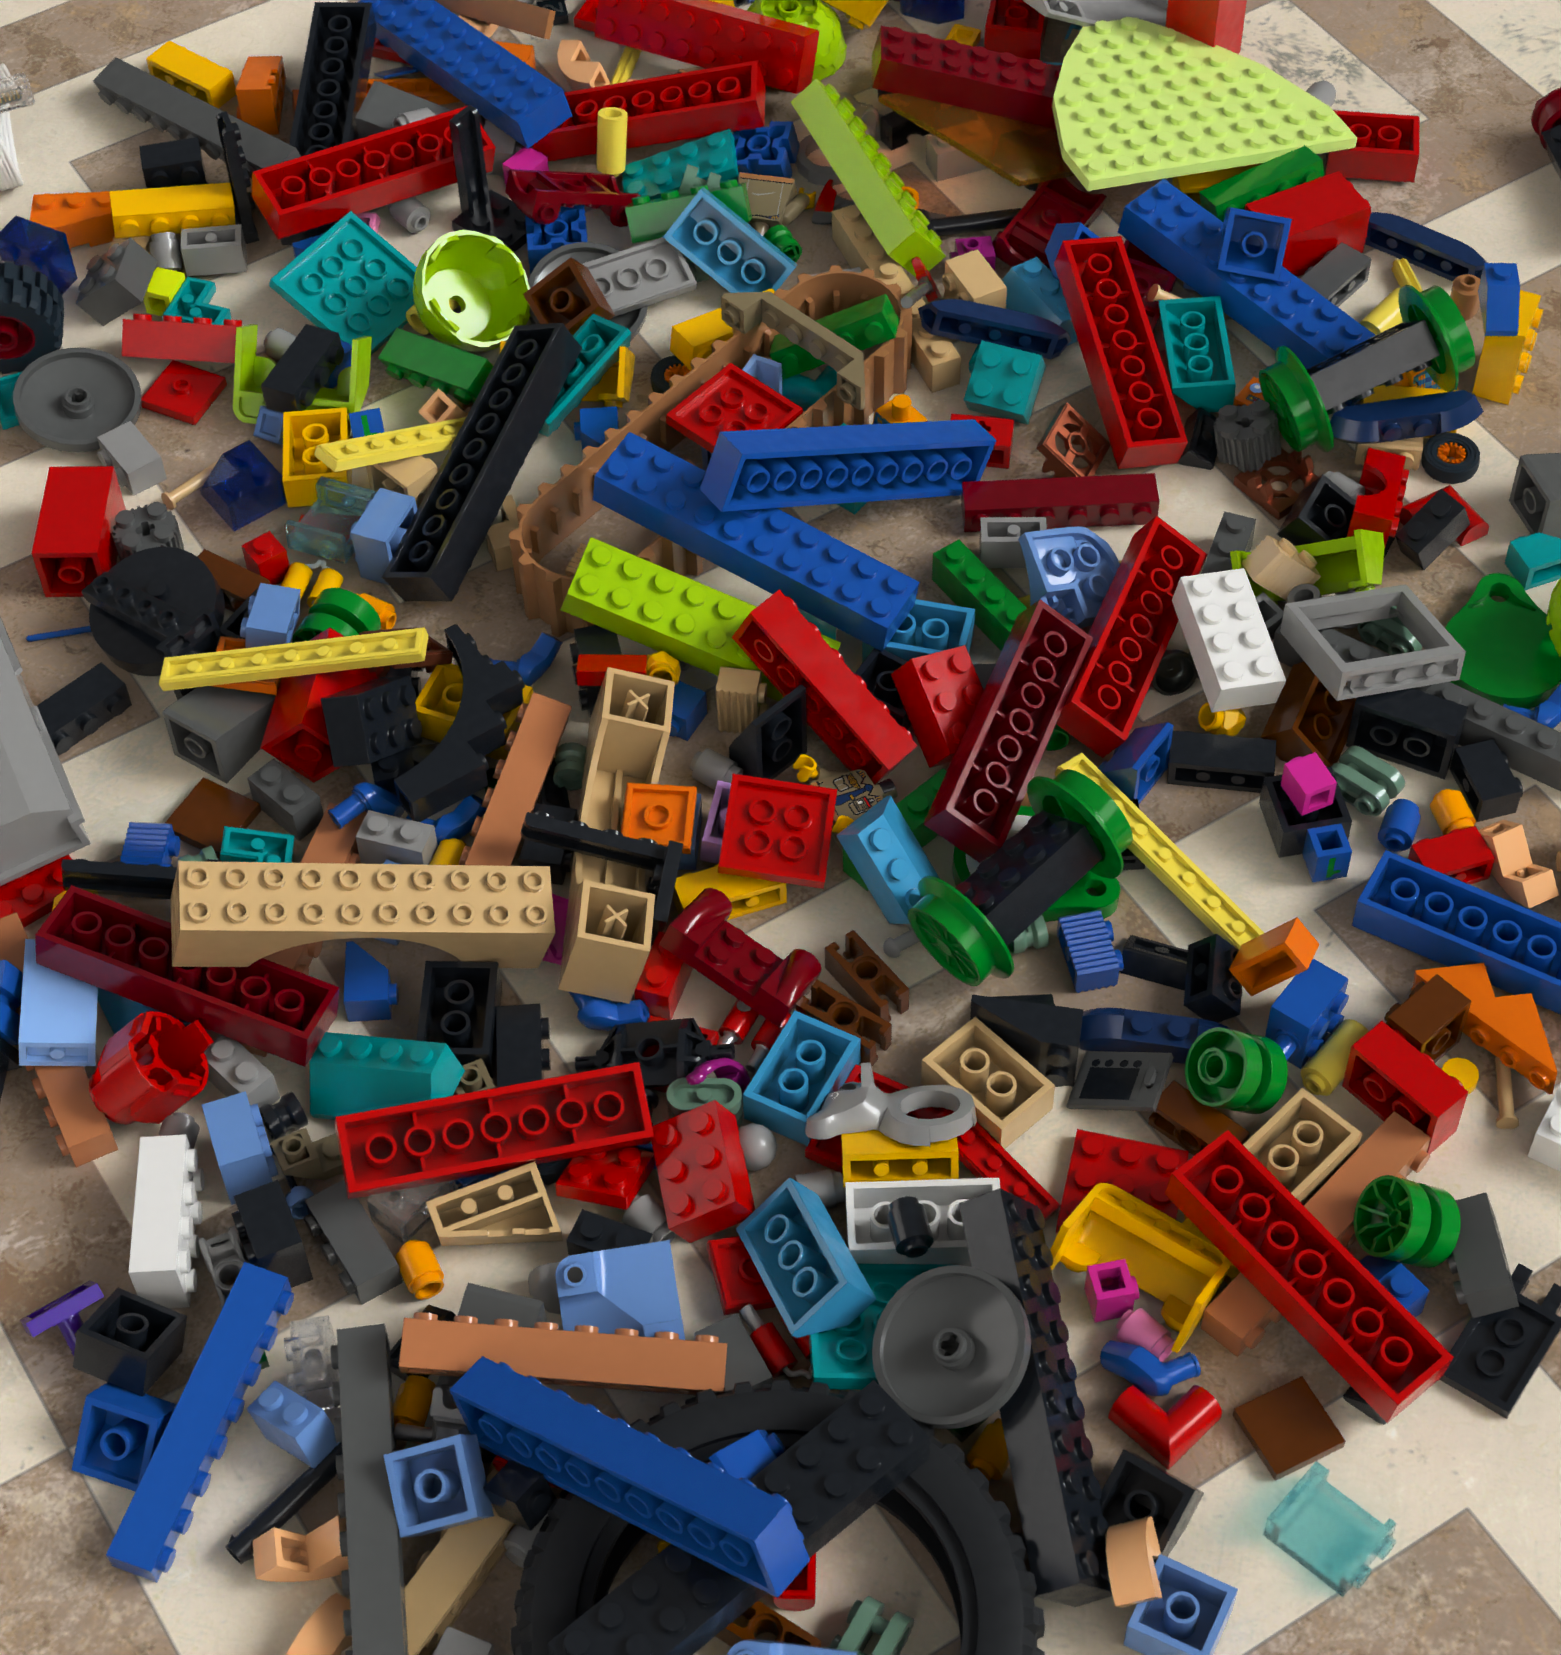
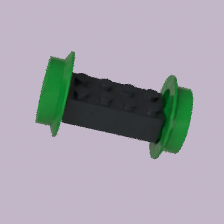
M1410 285L1401 287L1398 301L1402 323L1308 369L1304 367L1299 358L1288 347L1282 345L1276 349V363L1259 371V383L1264 400L1270 404V409L1274 410V413L1277 414L1279 432L1293 450L1300 452L1312 445H1316L1323 452L1331 451L1334 446V437L1328 415L1345 408V401L1354 398L1358 401L1374 394V387L1383 384L1387 387L1404 379L1403 373L1412 370L1415 373L1425 369L1433 381L1443 390L1452 392L1457 389L1459 374L1475 365V350L1465 320L1445 290L1436 285L1422 292H1419Z
M1065 769L1053 780L1043 776L1031 779L1027 785V794L1036 815L1032 816L1027 825L1017 834L1008 838L995 854L980 863L977 870L964 882L953 887L934 876H925L919 881L918 891L921 899L908 911L910 925L930 955L946 971L961 982L976 987L989 975L1001 979L1009 978L1014 972V962L1007 946L1088 871L1109 879L1116 878L1122 873L1124 865L1121 853L1133 841L1130 825L1113 799L1099 785L1080 772Z

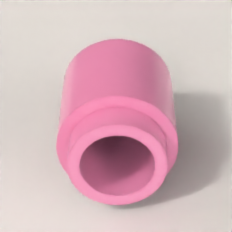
M1139 1308L1133 1312L1130 1309L1119 1319L1116 1328L1119 1330L1117 1339L1120 1342L1141 1346L1157 1357L1162 1363L1171 1354V1348L1175 1342L1171 1338V1332L1145 1310Z

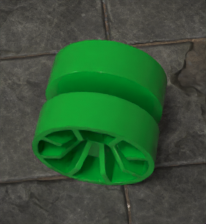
M327 588L321 591L314 601L308 615L304 617L295 631L292 643L309 641L329 627L344 637L359 635V632L380 630L381 621L375 609L362 597L345 589Z
M1216 1027L1203 1032L1192 1044L1186 1058L1185 1078L1190 1093L1203 1105L1247 1114H1261L1271 1109L1281 1098L1287 1083L1288 1066L1284 1052L1272 1039Z
M1391 1175L1380 1176L1371 1181L1362 1191L1354 1212L1355 1236L1359 1245L1366 1253L1420 1268H1433L1443 1263L1454 1250L1460 1234V1212L1455 1199L1450 1193L1441 1188Z

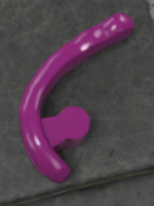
M730 1058L705 1061L695 1067L694 1071L686 1077L689 1085H697L703 1082L708 1074L714 1072L717 1078H728L735 1081L741 1088L742 1096L751 1082L745 1067Z

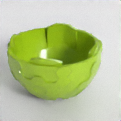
M755 0L747 9L750 12L820 31L812 82L816 78L820 81L834 75L843 65L846 59L847 44H845L840 18L835 10L821 0Z
M465 229L446 233L439 237L422 255L414 275L413 299L420 321L438 341L467 352L492 350L500 347V341L508 340L514 326L526 325L530 317V306L523 295L530 289L522 263L516 254L495 236ZM450 299L459 303L460 313L451 310L449 307Z

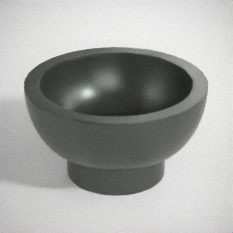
M1165 650L1152 680V684L1157 692L1166 696H1172L1185 692L1193 685L1198 673L1192 656L1182 650Z

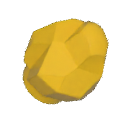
M663 650L647 655V676L674 681L675 685L678 684L681 673L680 661Z
M1207 702L1199 710L1198 722L1209 733L1235 736L1244 727L1246 716L1241 708L1211 712Z

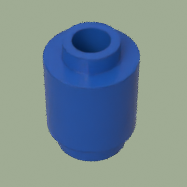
M1397 799L1387 807L1378 832V840L1386 849L1398 852L1408 850L1411 847L1421 820L1419 807L1407 799Z

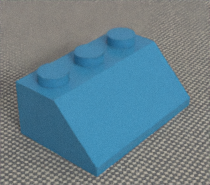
M1038 257L1012 267L1002 279L1007 287L1006 309L1036 315L1059 325L1068 332L1072 340L1067 346L1078 342L1060 282L1053 277L1052 272Z
M890 795L883 798L836 836L888 923L910 924L908 911L921 899L918 891L919 881L925 876L937 878L939 876Z

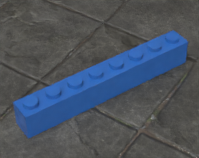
M247 1262L243 1263L106 1553L113 1567L156 1583L162 1572L167 1573L170 1570L176 1555V1549H173L179 1535H185L191 1525L194 1514L191 1511L197 1496L202 1497L209 1486L211 1474L208 1472L214 1459L219 1460L226 1449L228 1437L225 1435L231 1422L237 1423L243 1412L245 1401L242 1398L247 1387H253L258 1380L261 1372L259 1361L264 1351H270L275 1343L278 1329L275 1327L281 1314L287 1315L292 1306L294 1293H292L288 1277Z

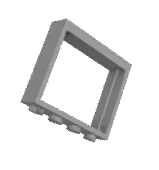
M1406 584L1285 603L1280 629L1281 634L1336 701L1460 679L1466 651ZM1391 606H1397L1396 609L1390 610ZM1398 617L1426 650L1345 663L1318 630Z

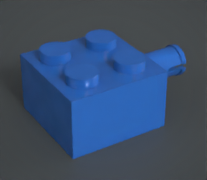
M1312 959L1308 970L1295 975L1273 1003L1265 1037L1272 1039L1280 1046L1286 1061L1300 1069L1325 1043L1324 1039L1328 1033L1332 1034L1343 1022L1344 1016L1341 1015V1012L1349 999V995L1345 994L1349 979L1315 959Z

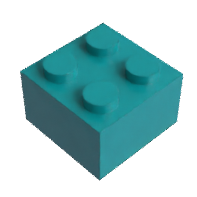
M981 341L964 396L967 408L999 418L1014 419L1015 422L1028 425L1046 367L1042 355Z

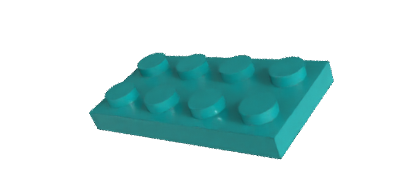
M730 128L627 164L626 170L622 173L623 192L638 193L641 196L649 195L650 200L661 198V193L679 191L687 164L698 167L696 177L705 180L708 179L710 172L721 175L720 182L739 176L735 141Z

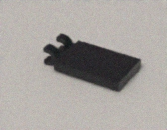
M1520 1263L1511 1275L1519 1307L1477 1318L1471 1317L1449 1352L1454 1357L1444 1375L1439 1379L1508 1419L1561 1331V1317L1557 1315L1561 1309V1286L1554 1283L1542 1305H1539L1522 1295L1530 1282L1529 1278L1533 1271Z

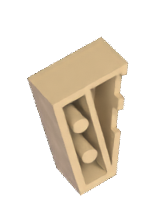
M535 1161L426 1202L442 1246L563 1241L559 1224Z

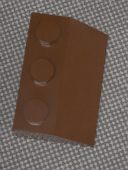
M1304 661L1294 664L1260 738L1276 740V755L1282 761L1289 762L1295 757H1304L1316 752L1324 765L1331 767L1334 763L1338 762L1346 744L1357 698L1336 701Z

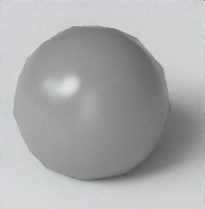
M753 1123L740 1127L738 1129L739 1140L747 1170L758 1171L768 1167L776 1157L777 1150L776 1138L772 1132L763 1125Z

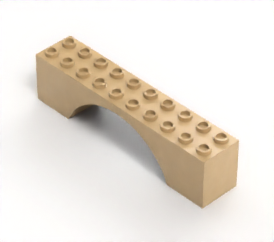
M607 667L589 721L578 821L586 823L589 828L601 831L612 829L621 832L627 783L658 784L671 730L674 681ZM574 852L558 990L630 1004L651 947L655 894L646 893L645 869Z
M178 861L171 894L172 967H248L265 956L308 943L349 938H385L411 941L436 947L454 955L461 961L498 962L499 968H539L555 935L550 866Z

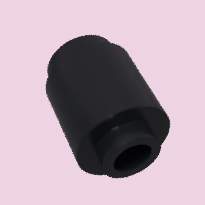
M912 1196L894 1200L888 1206L887 1220L896 1252L906 1255L908 1258H917L926 1254L933 1245L934 1239L924 1206L919 1203L917 1198Z

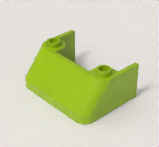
M256 324L236 327L233 411L240 421L256 424L260 406L266 405L261 385L276 366V362L271 358L256 356L258 328ZM372 336L352 339L351 366L340 372L337 380V389L321 387L314 397L313 403L306 410L347 407L348 413L361 411L369 387Z
M1357 529L1354 530L1355 536L1294 547L1299 554L1305 550L1317 561L1318 564L1315 568L1321 577L1313 585L1319 589L1321 595L1355 590V592L1373 590L1375 586L1382 585L1385 549L1382 532ZM1230 551L1232 570L1244 568L1242 560L1246 559L1247 555H1251V552ZM1246 571L1255 598L1264 592L1277 605L1278 602L1286 601L1270 590L1268 591L1266 588H1263L1258 583H1255Z

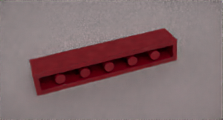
M1155 473L962 482L961 492L964 532H980V517H1046L1047 529L1075 526L1144 525L1156 515L1158 516L1160 502Z

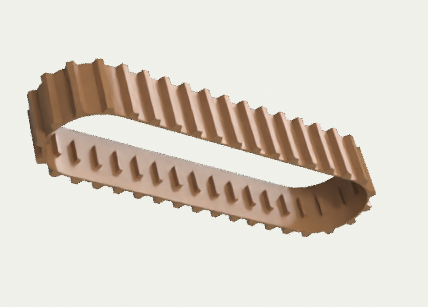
M832 265L826 273L814 276L802 273L797 276L798 284L788 291L777 289L774 295L814 321L883 294H887L900 320L896 337L883 342L884 344L864 360L865 408L860 411L851 404L842 401L837 396L836 384L786 428L840 426L842 423L846 425L869 424V416L877 408L889 402V398L893 394H904L907 389V370L911 369L912 307L906 309L901 306V287L897 283L886 285L881 280L874 278V270L868 268L861 273L843 271L839 265ZM760 322L746 334L732 327L733 337L727 342L715 340L712 343V354L706 359L699 357L692 359L691 371L687 375L674 374L669 378L670 389L664 394L652 392L648 396L649 406L642 412L630 410L626 414L627 424L620 430L615 428L607 429L604 432L605 442L598 448L592 446L585 447L582 450L583 460L576 466L569 464L560 468L561 479L554 484L543 482L538 486L539 497L532 504H520L516 510L519 528L509 532L516 592L523 595L525 615L529 620L541 618L545 623L551 625L552 635L557 637L562 636L566 632L574 633V629L595 625L560 610L574 577L554 573L538 563L546 554L604 507L593 500L594 478L629 432L669 452L684 440L686 436L666 424V414L729 363L743 369L753 354L771 359L769 355L774 336L780 334L779 332L767 327L763 322ZM661 535L636 555L682 576L687 574L698 576L703 572L702 561L704 558Z

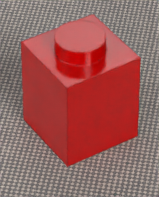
M270 531L241 545L248 570L269 579L272 585L283 581L290 566L287 551Z

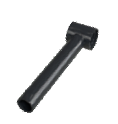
M1022 208L934 219L931 218L927 210L916 209V211L920 210L930 222L927 226L929 230L932 229L938 236L1006 228Z
M342 1442L315 1469L309 1467L236 1537L231 1535L229 1543L225 1547L236 1561L243 1564L245 1561L254 1559L252 1555V1540L273 1527L280 1529L337 1475L336 1455H343Z

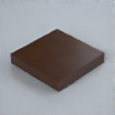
M203 777L165 823L172 824L175 836H179L183 842L200 850L211 845L217 858L220 859L224 826L247 829L261 812L260 803Z
M1303 1376L1235 1408L1233 1411L1234 1418L1275 1481L1343 1448L1346 1442Z

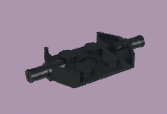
M694 1018L617 1024L610 1031L600 1050H596L595 1056L575 1057L576 1072L591 1071L639 1062L644 1088L669 1086L679 1078H686L689 1073L694 1071L695 1067L705 1061L719 1058L734 1059L735 1047L733 1043L712 1045L710 1040L704 1038ZM649 1046H659V1050L655 1055L651 1057L642 1056Z

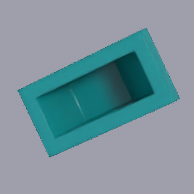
M1538 532L1510 541L1504 564L1514 578L1520 582L1524 590L1561 578L1560 538Z

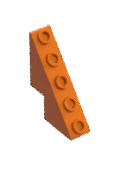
M1484 963L1415 970L1411 991L1418 983L1422 981L1427 983L1438 974L1471 1000L1463 1033L1470 1037L1476 1045L1484 1047L1493 1055L1499 1057L1505 1066L1513 1068L1527 1078L1534 1087L1548 1094H1553L1558 1071L1532 993L1495 997Z

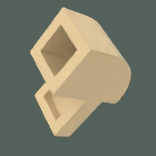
M512 495L506 496L500 507L503 522L491 525L486 535L487 549L497 572L513 567L509 532L518 529L519 526L516 510L518 506H516Z

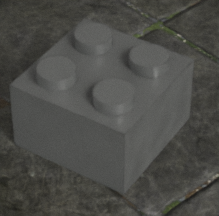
M132 238L127 239L121 244L115 243L105 254L94 256L87 264L86 269L88 272L85 279L79 285L78 290L80 293L75 304L102 326L106 325L143 302L157 260Z

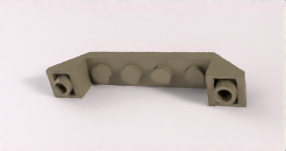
M771 292L724 293L721 296V316L728 326L734 327L741 333L746 334L760 322L765 323L767 327L776 330L793 344L799 345L816 359H820L834 368L837 372V396L860 411L865 408L864 357L861 350Z
M482 1058L462 1066L465 1072L453 1095L495 1088ZM303 1128L270 1142L281 1170L286 1176L327 1180L343 1173L336 1133L312 1142L307 1129Z

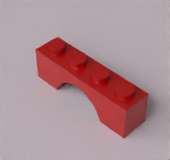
M1368 448L1359 484L1365 487L1366 495H1357L1347 537L1355 536L1354 530L1357 529L1382 532L1385 547L1388 537H1395L1410 471L1404 469L1406 456Z

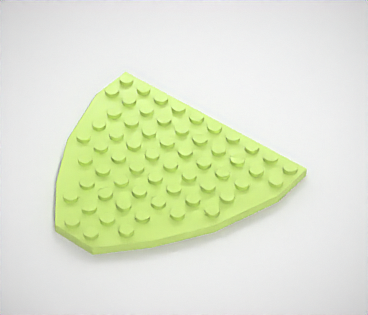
M1124 17L1113 21H1097L1094 26L1082 27L1063 59L1052 103L1062 159L1087 191L1265 163L1304 145L1315 154L1355 148L1357 136L1330 106L1263 64L1218 45L1215 47L1209 46L1171 28L1136 17Z

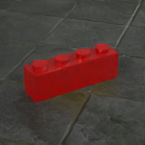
M133 314V320L123 319L122 356L235 364L236 327L242 326V320L224 319L223 325L212 324V318L193 317V323H182V317L163 315V321H152V315Z

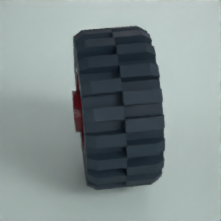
M13 261L0 263V371L2 374H10L13 371L22 372L39 357L59 350L63 338L64 301L58 288L51 280L47 281L46 275L40 271L34 272L30 266L22 264V266L14 265Z

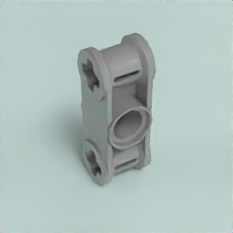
M235 1226L229 1227L227 1233L207 1240L204 1237L198 1239L207 1269L211 1272L221 1301V1310L233 1285L229 1286L225 1285V1283L229 1279L238 1276L245 1262V1255Z

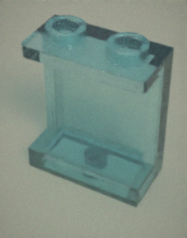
M322 476L316 483L318 497L316 502L300 522L288 520L285 523L287 545L290 549L346 564L355 553L352 540L350 539L351 527L354 522H358L365 511L367 502L373 499L377 491Z
M1316 1461L1269 1515L1263 1535L1344 1597L1352 1586L1359 1589L1366 1582L1372 1572L1369 1565L1376 1557L1383 1560L1390 1553L1397 1541L1392 1537L1397 1523L1389 1518L1385 1524H1382L1328 1483L1327 1479L1330 1471Z

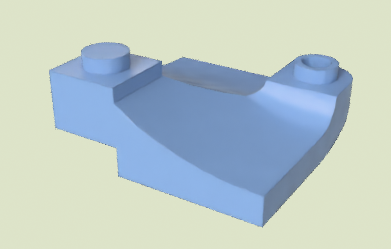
M1079 526L1023 533L1018 540L1028 572L1030 606L1041 599L1080 629L1091 626L1120 565L1110 545L1088 528Z
M670 1240L570 1255L558 1264L555 1277L563 1330L574 1331L577 1325H589L598 1327V1333L615 1334V1329L627 1328L638 1330L639 1336L655 1338V1332H674L679 1334L680 1340H685ZM572 1267H578L583 1272L582 1279L577 1283L571 1282L567 1276L569 1269Z

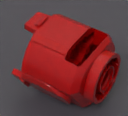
M157 1011L141 1013L109 1038L107 1044L103 1047L96 1071L92 1074L89 1081V1092L94 1105L99 1111L104 1112L107 1119L118 1124L127 1125L135 1121L160 1124L167 1116L172 1115L198 1095L206 1086L209 1068L204 1052L214 1041L198 1019L185 1027L178 1019L166 1013Z

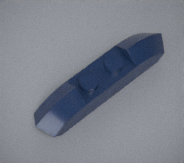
M1371 212L1367 238L1365 240L1366 245L1396 258L1407 259L1410 264L1450 281H1454L1456 277L1465 274L1474 275L1481 280L1484 263L1488 262L1467 244L1401 216Z
M959 299L938 300L918 308L922 327L931 335L979 345L981 341H986L1039 354L1043 358L1050 360L1058 357L1072 341L1068 332L1059 325L1045 318L1019 311Z
M1465 390L1346 406L1333 414L1330 423L1333 437L1338 441L1352 444H1374L1438 435L1453 431L1473 422L1484 411L1474 394Z
M1096 1008L1083 1011L1079 1048L1084 1051L1172 1053L1174 1057L1172 1063L1185 1064L1192 1044L1203 1032L1216 1027L1232 1028L1217 1022L1198 1018L1123 1008Z

